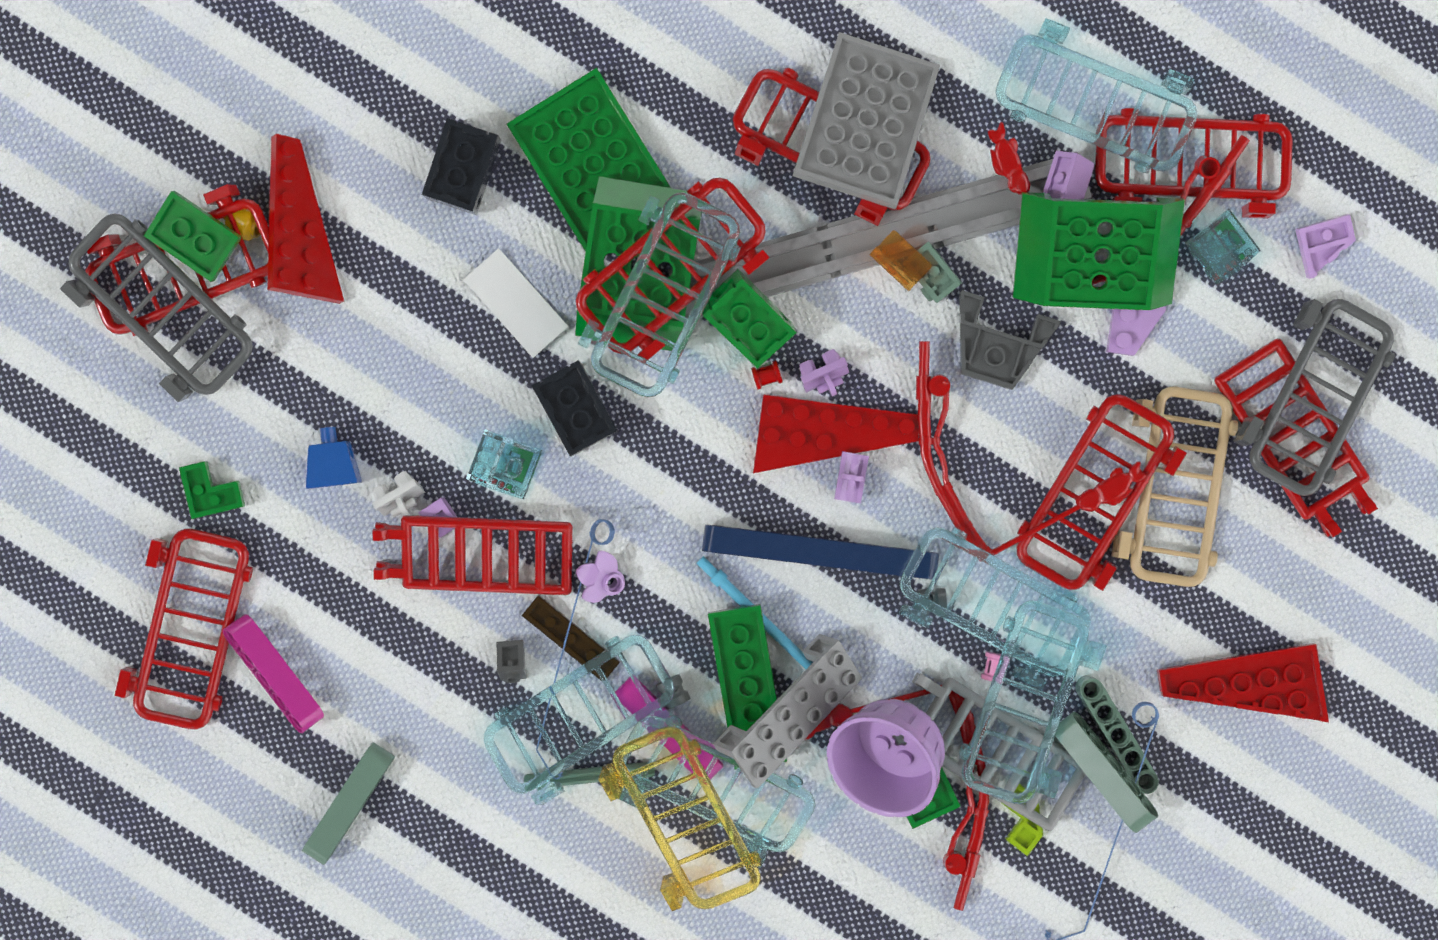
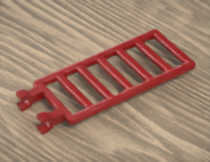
M1277 338L1216 376L1214 382L1222 395L1230 401L1234 414L1242 424L1249 415L1241 404L1289 375L1296 361L1283 341ZM1276 351L1284 365L1235 395L1227 382ZM1301 374L1297 382L1299 387L1293 390L1292 393L1301 398L1305 396L1310 403L1327 411L1305 375ZM1289 398L1284 409L1296 402V400ZM1274 403L1254 416L1266 421ZM1314 410L1293 422L1304 428L1320 418L1328 431L1321 435L1320 438L1329 443L1332 442L1338 430V426L1334 421ZM1286 426L1270 436L1269 440L1279 444L1298 431ZM1346 439L1340 448L1342 454L1335 458L1331 468L1337 470L1349 463L1356 477L1307 507L1299 494L1282 486L1300 516L1304 520L1315 516L1327 537H1335L1342 530L1332 519L1326 508L1349 493L1355 499L1362 514H1371L1378 509L1362 487L1363 484L1369 481L1370 476ZM1313 440L1294 454L1305 459L1324 446ZM1266 444L1261 452L1263 459L1269 467L1287 476L1285 471L1299 462L1289 456L1278 462L1270 450L1272 447ZM1316 471L1306 476L1298 483L1302 485L1310 484Z
M405 515L401 518V525L376 522L375 529L372 531L373 541L401 540L402 564H390L384 561L376 562V568L373 570L374 580L401 578L404 588L422 590L569 595L572 591L573 526L570 522ZM412 526L428 527L429 579H413ZM439 527L455 528V580H439ZM465 528L481 529L482 581H466ZM492 530H508V582H492ZM519 531H535V584L519 583ZM546 532H562L561 585L545 584Z

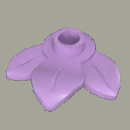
M598 551L595 563H585L576 570L578 580L587 586L582 594V599L588 602H600L607 595L619 594L625 586L624 576L618 571L617 560L606 551ZM614 578L613 583L608 585L609 580Z

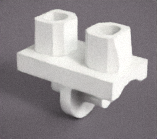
M406 471L395 476L394 480L398 486L395 490L390 492L385 484L379 485L372 490L375 498L372 504L375 510H379L383 516L391 513L394 518L401 513L404 516L412 515L410 508L417 505L415 498L425 493L423 487Z

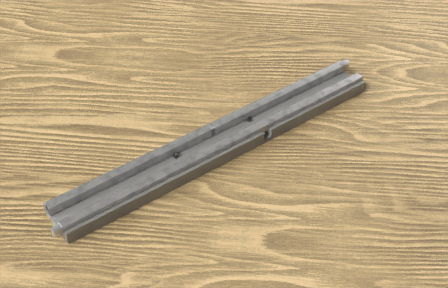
M1083 156L1090 161L1092 160L1090 156ZM1053 159L1023 167V171L1027 174L1030 181V193H1043ZM995 175L912 199L910 204L902 210L887 209L878 226L858 216H852L828 223L822 227H814L762 242L755 249L757 252L763 249L770 258L750 275L741 267L745 264L744 260H740L687 305L685 321L703 316L699 304L737 269L766 297H771L910 257L928 241L935 249L1018 226L1022 195L1009 190L1006 177ZM1087 187L1084 199L1091 200L1090 189ZM734 251L723 253L718 256L722 259V261H724ZM713 257L695 261L693 268L703 278L719 264ZM673 268L668 269L670 276L673 272ZM693 276L691 277L690 288L697 283Z

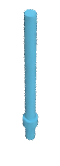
M704 556L696 563L711 577L710 581L716 587L720 586L741 607L754 605L727 579V574L721 569L715 568ZM763 614L765 631L801 666L807 669L813 661L807 660L802 651Z

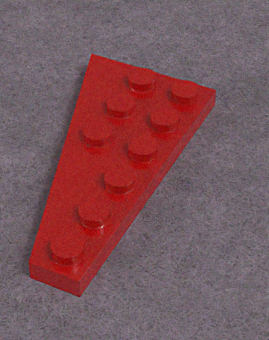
M276 133L271 136L267 290L340 304L345 301L301 140Z
M763 395L753 474L841 457L842 452L856 454L917 442L919 436L918 415Z
M1314 643L1157 669L1160 693L1163 697L1329 723L1317 645Z

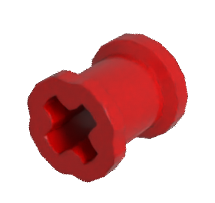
M776 360L772 361V364L758 369L755 367L751 368L757 390L771 383H783Z

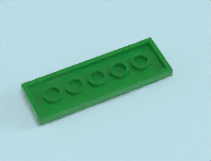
M761 604L708 612L727 728L732 725L747 731L777 700ZM733 758L734 769H740V767Z

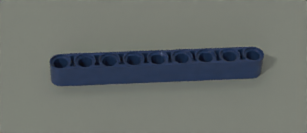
M705 524L702 551L930 580H936L939 553L707 524Z

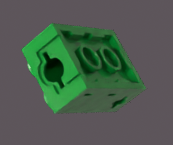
M739 269L733 272L699 304L702 315L757 369L797 333L793 323Z

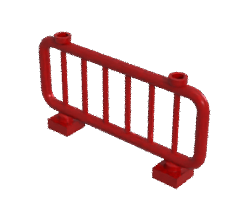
M785 68L783 73L773 69H763L757 72L734 112V128L742 135L735 155L759 166L767 148L797 163L800 153L787 147V144L809 101L817 102L820 92L797 81L798 73L790 68ZM770 79L782 86L757 132L747 127L743 119L762 82ZM786 88H789L806 98L781 144L763 135V132ZM917 141L914 151L920 156V161L902 197L899 199L896 209L861 199L854 215L878 226L887 209L902 210L907 207L929 167L931 158L927 147Z
M1124 108L1121 109V115L1107 116L1098 124L1096 131L1095 178L1102 190L1118 194L1112 201L1142 202V197H1134V194L1181 196L1184 187L1182 186L1184 128L1205 129L1204 155L1210 156L1211 129L1232 130L1231 149L1237 142V131H1257L1256 189L1235 188V162L1230 169L1232 171L1230 174V188H1220L1211 198L1250 199L1251 202L1242 207V218L1268 219L1276 214V203H1267V200L1281 199L1286 196L1291 187L1292 134L1284 124L1269 121L1270 115L1268 114L1253 115V121L1137 116V109ZM1113 125L1126 126L1124 183H1112L1106 178L1107 130ZM1131 126L1152 127L1150 184H1129ZM1158 127L1179 128L1177 186L1156 185ZM1264 132H1275L1280 135L1282 140L1280 186L1275 190L1262 189ZM1190 186L1187 197H1197L1202 187Z
M721 177L713 178L703 185L698 181L687 191L690 196L601 272L598 273L594 269L583 279L586 284L577 293L575 300L576 308L589 326L613 352L625 354L639 346L641 351L638 353V356L645 363L666 345L660 336L653 339L651 335L742 259L745 264L741 267L750 275L770 258L763 249L759 252L755 249L763 241L766 233L762 218L728 179ZM723 189L755 228L754 235L745 243L739 239L705 198L713 190ZM700 201L703 202L739 246L724 261H722L685 216ZM679 219L684 222L719 264L703 278L699 276L664 234ZM659 236L697 280V283L682 296L643 251ZM638 254L677 299L662 313L656 309L622 268ZM616 272L622 275L656 316L642 330L635 326L602 286ZM596 289L601 292L636 334L625 343L616 341L588 308L586 300Z
M227 184L203 194L207 205L218 206L217 209L207 213L217 220L228 216L234 232L240 236L242 235L233 213L244 209L249 210L253 215L268 252L269 226L263 211L257 203L250 199L244 198L233 202L232 198L240 195L237 185ZM107 234L100 237L87 251L88 254H99L100 258L92 261L86 268V273L89 276L115 250L114 247L121 244L122 241L119 234ZM243 238L239 241V245L250 272L231 279L225 264L222 271L226 281L211 288H207L203 276L195 272L202 290L211 299L249 283L251 288L267 283L265 277L268 276V263L255 269ZM137 242L124 247L109 263L118 286L122 283V280L114 263L133 255L138 266L141 262L138 253L145 249ZM156 245L166 255L165 251ZM143 267L140 270V274L148 293H150L153 289ZM172 276L170 280L180 301L183 298V294L177 280ZM124 288L121 291V295L130 314L134 309ZM93 295L96 298L94 303L102 322L109 331L119 335L131 332L133 337L136 336L124 323L117 324L110 310ZM154 296L151 300L155 311L138 318L135 316L134 319L148 331L147 325L163 319L179 301L160 308L157 298ZM191 296L176 313L198 305L200 302Z
M1121 394L1107 397L1099 408L1096 406L1091 408L1086 417V420L1090 421L1089 425L1030 522L1024 520L1017 534L1021 535L1040 525L1047 514L1051 517L1057 516L1058 514L1050 509L1060 492L1075 500L1078 498L1077 494L1064 487L1074 469L1099 483L1104 480L1078 465L1088 446L1126 468H1131L1132 464L1092 442L1102 423L1154 452L1144 470L1139 469L1140 472L1146 474V477L1134 484L1133 491L1126 497L1116 516L1101 508L1095 510V512L1112 521L1102 539L1065 518L1059 520L1061 523L1098 544L1088 562L1038 533L1018 542L1016 549L1020 562L1068 590H1077L1083 587L1090 577L1094 578L1092 583L1095 587L1102 591L1105 589L1117 569L1108 560H1105L1103 565L1100 564L1107 549L1160 462L1164 464L1161 469L1174 476L1187 452L1177 446L1173 450L1169 449L1174 439V429L1166 418ZM1115 405H1121L1160 427L1163 431V438L1158 447L1156 448L1106 419L1110 409ZM1033 537L1084 566L1080 575L1076 579H1068L1030 557L1027 553V548Z
M183 529L172 537L169 548L166 547L167 540L158 538L151 540L145 566L158 568L162 566V563H165L139 676L136 677L137 669L125 667L121 669L114 696L126 698L134 692L133 707L140 717L154 722L197 730L209 723L213 711L220 710L223 696L217 695L229 646V642L223 634V629L235 621L243 583L250 582L253 567L248 566L249 552L241 541L196 529ZM192 539L234 549L238 553L236 569L179 556L180 545L184 540ZM181 561L233 573L234 578L230 594L173 582L176 562ZM176 587L228 599L224 620L166 607L170 588ZM164 613L222 625L218 646L160 633ZM158 638L216 651L212 671L154 659ZM152 664L210 677L205 698L147 685ZM146 690L204 703L202 713L197 719H189L147 709L144 705Z

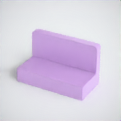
M1056 151L1043 193H1049L1052 198L1084 199L1094 169V163L1078 153Z

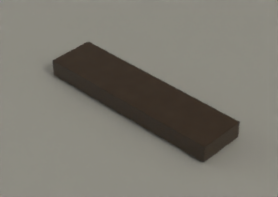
M538 595L521 616L563 649L570 619ZM571 622L564 651L604 683L621 661L575 623Z

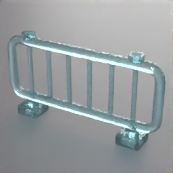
M1045 18L1038 32L1039 36L1025 35L1015 42L995 91L999 103L1012 111L1010 114L1012 119L1018 122H1025L1026 118H1030L1134 161L1133 168L1142 173H1149L1150 168L1162 172L1168 171L1178 164L1197 119L1195 104L1192 100L1183 96L1191 89L1194 78L1169 69L1163 77L1161 86L1124 72L1061 46L1069 33L1070 27ZM1032 45L1042 49L1043 52L1020 103L1010 99L1006 94V90L1023 49L1026 46ZM1049 52L1068 61L1048 109L1044 113L1026 104ZM1074 62L1091 69L1092 73L1072 121L1068 123L1051 116V113L1071 65ZM1098 72L1117 80L1096 133H1092L1075 125ZM1125 83L1142 90L1119 144L1100 135L1121 84ZM1149 93L1167 102L1147 150L1143 154L1126 147L1125 144L1145 96ZM1171 103L1184 108L1187 115L1170 157L1165 161L1150 157V154Z
M684 192L676 193L669 197L663 208L658 206L660 200L650 195L638 221L646 225L649 224L650 220L655 223L603 330L597 329L600 323L589 319L578 342V345L586 349L589 344L595 346L591 354V365L597 374L647 398L655 397L662 393L668 382L674 384L680 372V369L675 367L728 260L734 262L741 247L736 245L740 236V225L737 220L729 213ZM683 203L726 224L730 232L725 244L723 245L671 219L670 217L675 207ZM667 223L721 249L713 268L710 269L658 243ZM657 248L709 274L700 294L646 268L654 249ZM643 272L697 299L688 319L634 292ZM633 297L685 323L676 343L622 317L630 298ZM621 322L672 347L673 349L664 367L611 342L610 339L618 323ZM608 346L661 372L656 383L650 387L644 386L603 365L601 358L606 347Z
M941 527L926 531L900 579V589L903 595L913 602V605L911 607L903 604L898 614L926 628H929L933 621V618L926 615L927 611L950 622L1026 664L1025 669L1015 666L1011 676L1033 688L1043 690L1047 682L1039 677L1040 673L1050 677L1060 676L1065 673L1070 667L1091 623L1088 610L1078 603L1080 597L1068 590H1065L1064 594L968 542L965 540L968 534L953 527L951 532ZM941 538L950 543V546L923 596L915 592L911 588L910 583L933 539ZM957 547L972 555L973 558L947 608H944L928 598L954 548ZM979 559L996 570L968 621L951 610ZM1002 572L1017 580L1018 583L992 633L975 625L974 622L997 577ZM1024 584L1040 593V596L1017 641L1012 645L996 635ZM1047 597L1063 607L1039 654L1035 658L1019 649V646L1044 598ZM1067 609L1079 616L1080 623L1059 664L1050 666L1041 661Z
M1030 600L1018 607L1014 618L1008 616L1004 621L1003 631L1008 632L1001 656L970 745L964 743L959 751V759L964 760L961 773L967 786L973 790L1013 804L1027 803L1036 792L1055 799L1063 773L1045 766L1079 665L1099 671L1107 645L1088 640V625L1079 616L1040 601ZM1036 611L1075 626L1078 629L1075 646L1022 627L1027 613ZM1020 632L1072 650L1073 652L1066 671L1013 652ZM1011 657L1064 676L1058 695L1055 696L1005 678ZM1002 683L1055 701L1049 721L996 703ZM996 708L1046 726L1040 747L988 729L993 709ZM985 733L1038 752L1031 773L978 754ZM976 759L1028 777L1029 780L1025 790L1018 794L974 778L972 771Z
M630 635L622 640L619 636L611 638L605 643L607 650L510 711L508 707H504L494 714L497 720L487 727L484 733V744L506 785L512 791L526 794L537 789V792L531 795L536 805H544L565 791L560 782H550L551 778L647 717L649 721L644 723V726L650 734H656L677 720L672 711L662 710L674 696L675 686L673 680L651 643L645 637ZM633 645H637L642 649L664 686L663 695L653 702L649 699L622 653ZM617 655L647 704L631 716L627 714L600 668L601 665ZM593 670H596L624 717L623 721L609 730L605 729L578 683L579 679ZM571 684H574L602 732L601 735L585 745L556 697L557 693ZM549 698L554 702L580 747L563 759L560 757L533 710ZM527 712L530 713L557 760V763L541 773L537 770L511 724ZM506 726L535 777L525 783H520L515 779L495 744V734Z
M654 715L645 716L636 723L616 759V770L624 778L617 799L640 810L646 803L648 792L668 800L741 836L737 857L758 868H761L765 862L767 849L774 852H783L795 843L816 806L815 798L811 792L801 787L803 780L799 776L790 774L785 779L772 773L759 788H756L738 820L735 822L717 813L742 772L734 758L718 752L712 742L681 728L683 722L675 715H669L666 720ZM649 726L657 727L665 731V734L642 774L639 775L629 770L626 763L643 732ZM671 734L689 743V746L667 784L663 787L645 777ZM695 746L713 755V758L688 799L669 789ZM718 758L738 768L713 810H710L694 802V799ZM768 782L786 792L759 834L741 825L764 785ZM793 794L801 798L805 802V806L786 837L782 841H774L765 837L789 795Z

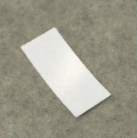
M499 248L463 279L532 358L568 327Z

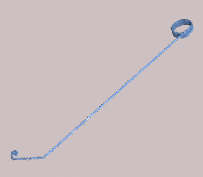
M600 519L593 523L589 532L591 544L585 563L588 562L593 542L598 545H606L613 540L615 529L609 520ZM605 522L609 526L610 533L608 539L601 543L596 539L595 532L599 523ZM580 582L579 589H578V593H577L576 600H575V603H574V607H573V611H572V616H571L570 623H569V626H568V630H567V634H566V637H565V641H564V645H563L561 657H560V660H559V664H558V668H557V671H556V675H555L553 687H552L551 694H550V698H549V701H548V705H547V709H546L544 721H543L542 728H541V731H540V735H539V739H538V744H537V747H536V751H537L538 755L540 756V758L542 759V761H543L544 765L546 766L547 770L549 771V773L551 774V776H552L553 779H555V780L559 779L560 777H563V775H562L563 772L560 771V770H558V771H557V775H559V777H558V778H555V777L553 776L552 772L550 771L549 767H548L547 764L545 763L544 759L542 758V756H541L540 753L538 752V747H539V742H540V738H541V735H542V731H543V728H544V724H545V720H546L548 708H549L550 701H551V698H552V694H553V690H554L556 678H557V675H558L559 667H560V664H561V660H562V656H563L565 644H566L567 637H568V634H569V630H570V626H571V622H572L574 610H575L576 603H577L578 596H579V592H580V589H581V584H582L581 582Z
M1146 701L1138 703L1132 711V718L1138 726L1147 728L1154 725L1135 783H1137L1159 719L1158 709L1152 703ZM1146 705L1152 706L1155 709V717L1151 716L1152 720L1145 724L1137 722L1135 715L1138 709ZM1121 820V823H1120V826H1119V829H1118V832H1117L1115 841H1114V843H1113V846H1112V849H1111V852H1110V855H1109V858H1108V861H1107L1105 870H1104V872H1103V875H1102V878H1101V881H1100V884H1099V887H1098V890H1097L1095 899H1094V901H1093V904H1092V907H1091V910H1090V913H1089V916H1088V919H1087V922H1086V925H1085L1084 930H1083V931H1080V932H1077V933H1074V934H1071V935H1068V936H1065V937H1062V938H1059V939H1056V940H1062V939H1065V938H1068V937H1071V936L1080 934V933H1082V932H1085L1086 927H1087L1088 922H1089V919H1090V916H1091V913H1092V910H1093V907H1094V904H1095V901H1096V898H1097V895H1098V893H1099V890H1100V887H1101V884H1102V881H1103V878H1104V875H1105L1107 866H1108V864H1109V861H1110V858H1111V855H1112V852H1113V849H1114V846H1115L1117 837H1118V835H1119V832H1120V829H1121L1123 820ZM1045 930V937L1049 940L1048 938L1051 937L1052 932Z

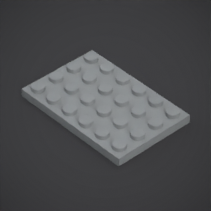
M839 32L793 176L896 209L940 65Z

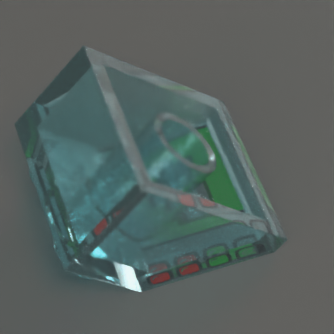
M1229 208L1185 242L1191 255L1197 258L1204 267L1207 276L1213 279L1217 285L1241 270L1261 251Z
M485 429L466 479L483 487L524 500L543 450Z

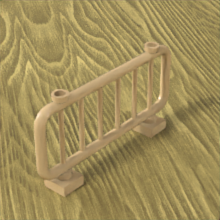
M1175 386L1163 389L1157 395L1154 407L1151 400L1139 399L1136 402L1170 421L1219 428L1216 449L1173 442L1170 446L1171 448L1177 446L1183 450L1215 454L1212 475L1177 470L1174 474L1211 481L1208 502L1152 493L1153 474L1140 495L1134 538H1132L1133 533L1118 531L1114 538L1111 556L1129 559V554H1131L1130 567L1133 573L1142 580L1194 587L1201 584L1206 578L1209 566L1215 567L1218 554L1216 551H1211L1229 435H1236L1238 421L1232 420V405L1224 395ZM1170 397L1215 403L1222 409L1221 421L1216 423L1164 414L1165 404ZM1134 413L1132 426L1150 427L1151 422ZM1151 423L1148 443L1157 448L1161 442V428ZM1147 449L1145 466L1154 453ZM1157 467L1155 471L1159 473L1168 474L1167 472L1163 471L1161 467ZM1150 499L1207 507L1204 528L1147 519ZM1146 525L1203 533L1200 554L1144 546ZM1142 551L1199 559L1197 572L1195 575L1188 577L1145 570L1141 566Z

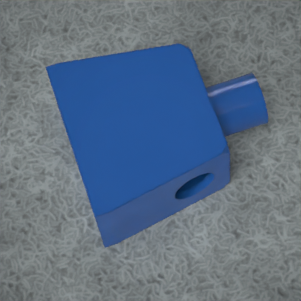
M336 427L320 428L321 444L308 446L306 489L362 483L350 441L337 442Z

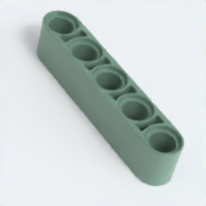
M1082 676L1077 680L1076 692L1116 760L1135 782L1144 753L1103 684L1092 676ZM1089 682H1094V693L1085 695V685ZM1103 705H1107L1109 708L1108 715L1104 718H1099L1097 714L1098 709ZM1116 728H1121L1122 737L1119 740L1113 741L1111 738L1112 731ZM1130 751H1135V760L1132 763H1126V754ZM1145 757L1136 784L1144 794H1150L1157 789L1159 779ZM1149 774V782L1144 786H1139L1140 776Z
M1072 712L1053 727L1056 738L1133 832L1138 833L1158 817V812L1153 804L1078 713Z
M371 743L306 842L302 852L322 865L326 864L395 758L393 754L376 743Z

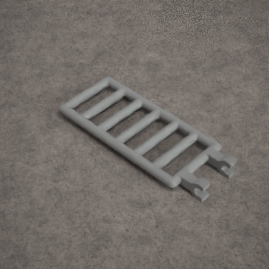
M916 673L912 682L936 696L926 712L932 721H934L951 690L965 698L943 735L945 752L974 704L987 712L958 763L945 755L942 766L1043 829L1052 831L1085 776L1084 771L1068 751L955 679L947 678L941 687L923 674ZM997 718L1010 727L981 776H978L968 770L967 767ZM1020 732L1032 741L1002 791L989 782ZM1042 746L1052 752L1054 756L1027 802L1023 804L1012 797ZM1065 760L1076 767V770L1050 815L1046 818L1034 809L1061 763Z

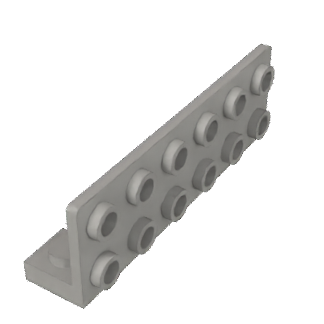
M819 634L802 651L806 659L813 661V663L747 731L730 725L713 743L718 752L734 758L753 787L759 788L862 679V676L839 640Z

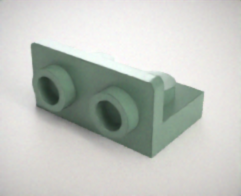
M929 241L903 262L906 265L904 268L905 273L912 281L916 279L923 286L920 289L922 294L930 302L934 300L937 304L963 283Z

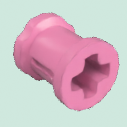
M986 652L987 661L985 671L981 673V678L1004 683L1002 676L1005 662L1009 660V656Z

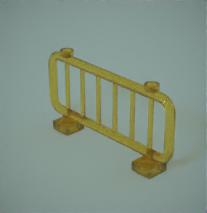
M667 726L619 746L613 754V764L602 767L598 780L610 801L621 797L624 786L627 789L673 872L663 876L660 891L671 911L682 908L684 896L698 909H712L750 894L757 889L761 880L758 869L762 865L761 858L756 850L749 853L697 757L701 754V747L696 739L689 741L683 731L676 727ZM664 738H673L679 744L681 751L630 772L623 761L626 754ZM685 755L694 773L641 794L632 776ZM694 778L698 779L706 794L705 796L653 816L645 798ZM709 800L718 818L666 838L657 823L658 820ZM721 822L730 840L683 859H677L669 845L670 842ZM733 844L742 862L694 881H689L681 866L682 864ZM744 866L750 875V881L746 884L707 899L700 898L693 888L696 885Z

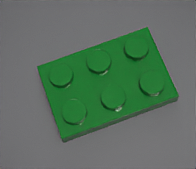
M176 191L169 193L144 234L147 239L210 282L216 280L242 236Z

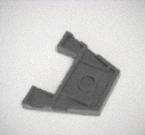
M961 290L959 294L961 375L1013 390L1040 350L1048 342L1053 332L1058 328L1061 321L1037 314L1028 340L978 325L977 320L984 297Z

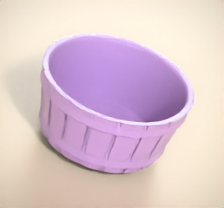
M882 699L864 706L857 714L846 719L833 732L827 746V762L836 784L853 802L878 815L906 817L920 812L931 802L939 784L940 770L945 758L944 741L939 728L924 711L919 710L918 707L908 702L897 699ZM893 735H903L904 741L907 744L905 745L901 743L900 745H897L895 743L896 739L893 737Z

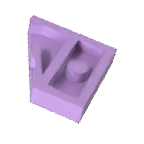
M1349 214L1295 229L1306 278L1312 279L1317 276V272L1327 263H1331L1343 249H1347L1356 241Z
M1166 306L1153 310L1112 309L1106 352L1134 356L1166 311Z

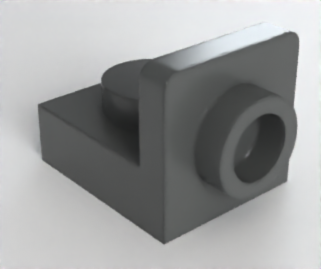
M524 641L496 642L497 673L500 680L507 683H517L520 679H527Z

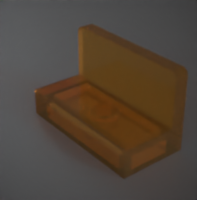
M893 230L869 254L908 291L932 268V264L896 230Z

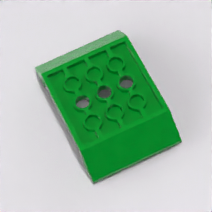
M599 177L592 206L580 289L586 284L583 279L594 269L599 273L606 267L604 259L607 254L614 253L620 256L690 196L687 191ZM702 201L685 214L698 232L704 205ZM679 219L664 234L693 267L697 238L684 222ZM659 236L643 251L657 268L662 262H669L672 265L673 272L671 276L667 277V280L682 296L690 289L692 274ZM632 260L629 261L622 268L660 313L677 300L647 263L644 272L635 273L631 268ZM616 272L602 284L603 288L639 330H642L656 318L654 313L619 272ZM598 289L588 296L586 300L588 308L616 341L625 343L636 335ZM687 306L651 335L653 339L660 336L666 345L662 350L681 351ZM577 310L575 336L600 339Z
M1022 192L1012 297L1037 305L1051 307L1153 310L1172 304L1185 199L1157 197L1156 202L1052 198L1049 193ZM1102 222H1110L1112 224L1111 231L1106 235H1101L1097 231L1098 226ZM1101 248L1109 250L1107 259L1104 261L1095 260L1097 250ZM1096 275H1104L1106 277L1105 284L1101 287H1094L1092 279Z

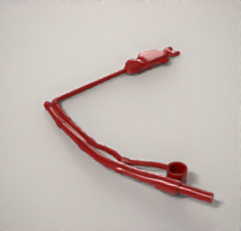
M1000 122L996 131H988L990 140L995 143V150H990L992 165L996 174L1008 179L1009 190L1022 195V192L1030 191V181L1027 174L1023 171L1021 160L1017 154L1018 143L1016 139H1005L1006 129L1004 123ZM1241 135L1222 164L1217 159L1206 155L1200 156L1195 161L1194 170L1186 180L1180 198L1186 201L1190 186L1197 175L1208 180L1183 214L1181 235L1191 226L1192 221L1206 206L1216 191L1218 192L1232 172L1230 169L1250 142L1248 138ZM1101 274L1096 275L1092 279V285L1105 282L1106 277Z
M919 341V376H916V400H918V445H920L922 461L934 492L954 524L955 530L980 562L986 560V555H996L1079 509L1093 512L1101 504L1112 506L1119 504L1133 491L1130 488L1132 482H1139L1146 477L1145 473L1139 471L1140 461L1134 463L1128 473H1124L1120 467L1115 468L1109 478L1097 484L1093 489H1088L1079 495L1076 499V506L991 549L973 527V523L969 520L953 490L951 482H949L946 457L939 444L940 435L949 410L950 381L941 374L933 377L929 376L930 341ZM931 393L935 396H943L942 412L934 438L931 437ZM932 444L940 459L944 485L941 484L934 467L931 454Z
M923 689L890 699L904 701L931 693ZM951 690L948 697L956 715L965 698ZM839 703L804 740L812 738L815 732L829 729L832 726H840L846 719L853 716L854 713H858L866 705L850 709L844 704ZM971 710L960 727L965 750L977 731L974 722L975 718ZM981 745L968 765L969 770L973 773L975 765L977 766L978 776H981L986 768V760ZM968 781L966 794L969 806L967 813L954 832L948 851L943 857V865L950 874L962 875L953 907L960 911L964 910L971 880L976 875L981 856L979 851L983 840L986 817H988L989 794L979 789V802L977 807H975L972 784ZM972 814H975L971 836L965 856L963 857L960 852L954 851L957 839Z

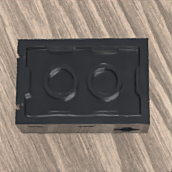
M447 118L421 195L428 200L477 216L502 141L499 135L491 132L488 134L485 130L461 122L457 123L455 120Z
M579 360L570 364V367L566 366L542 379L543 382L539 381L531 385L570 457L618 432L615 423Z

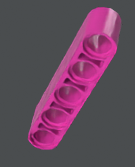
M244 614L223 629V634L229 644L299 733H304L324 718V713L320 706L249 615Z
M631 675L613 693L617 700L701 783L706 785L724 767L723 763L669 709L667 710L666 706L634 675Z

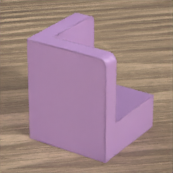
M445 497L438 499L418 512L420 516L457 517ZM439 527V538L455 528Z

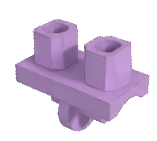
M835 349L827 351L822 355L825 366L816 369L812 360L805 361L799 365L802 375L800 378L806 393L817 388L819 394L829 390L832 397L837 395L835 387L843 384L841 377L848 374L849 370L845 358H841Z
M842 452L834 499L861 503L869 456Z

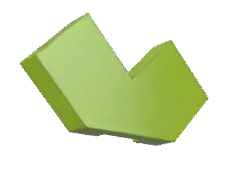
M1019 783L1012 797L1025 804L1032 792ZM1038 803L1034 810L1040 814V806ZM1006 806L1019 816L1020 819L1005 839L1028 856L1042 838L1043 828Z

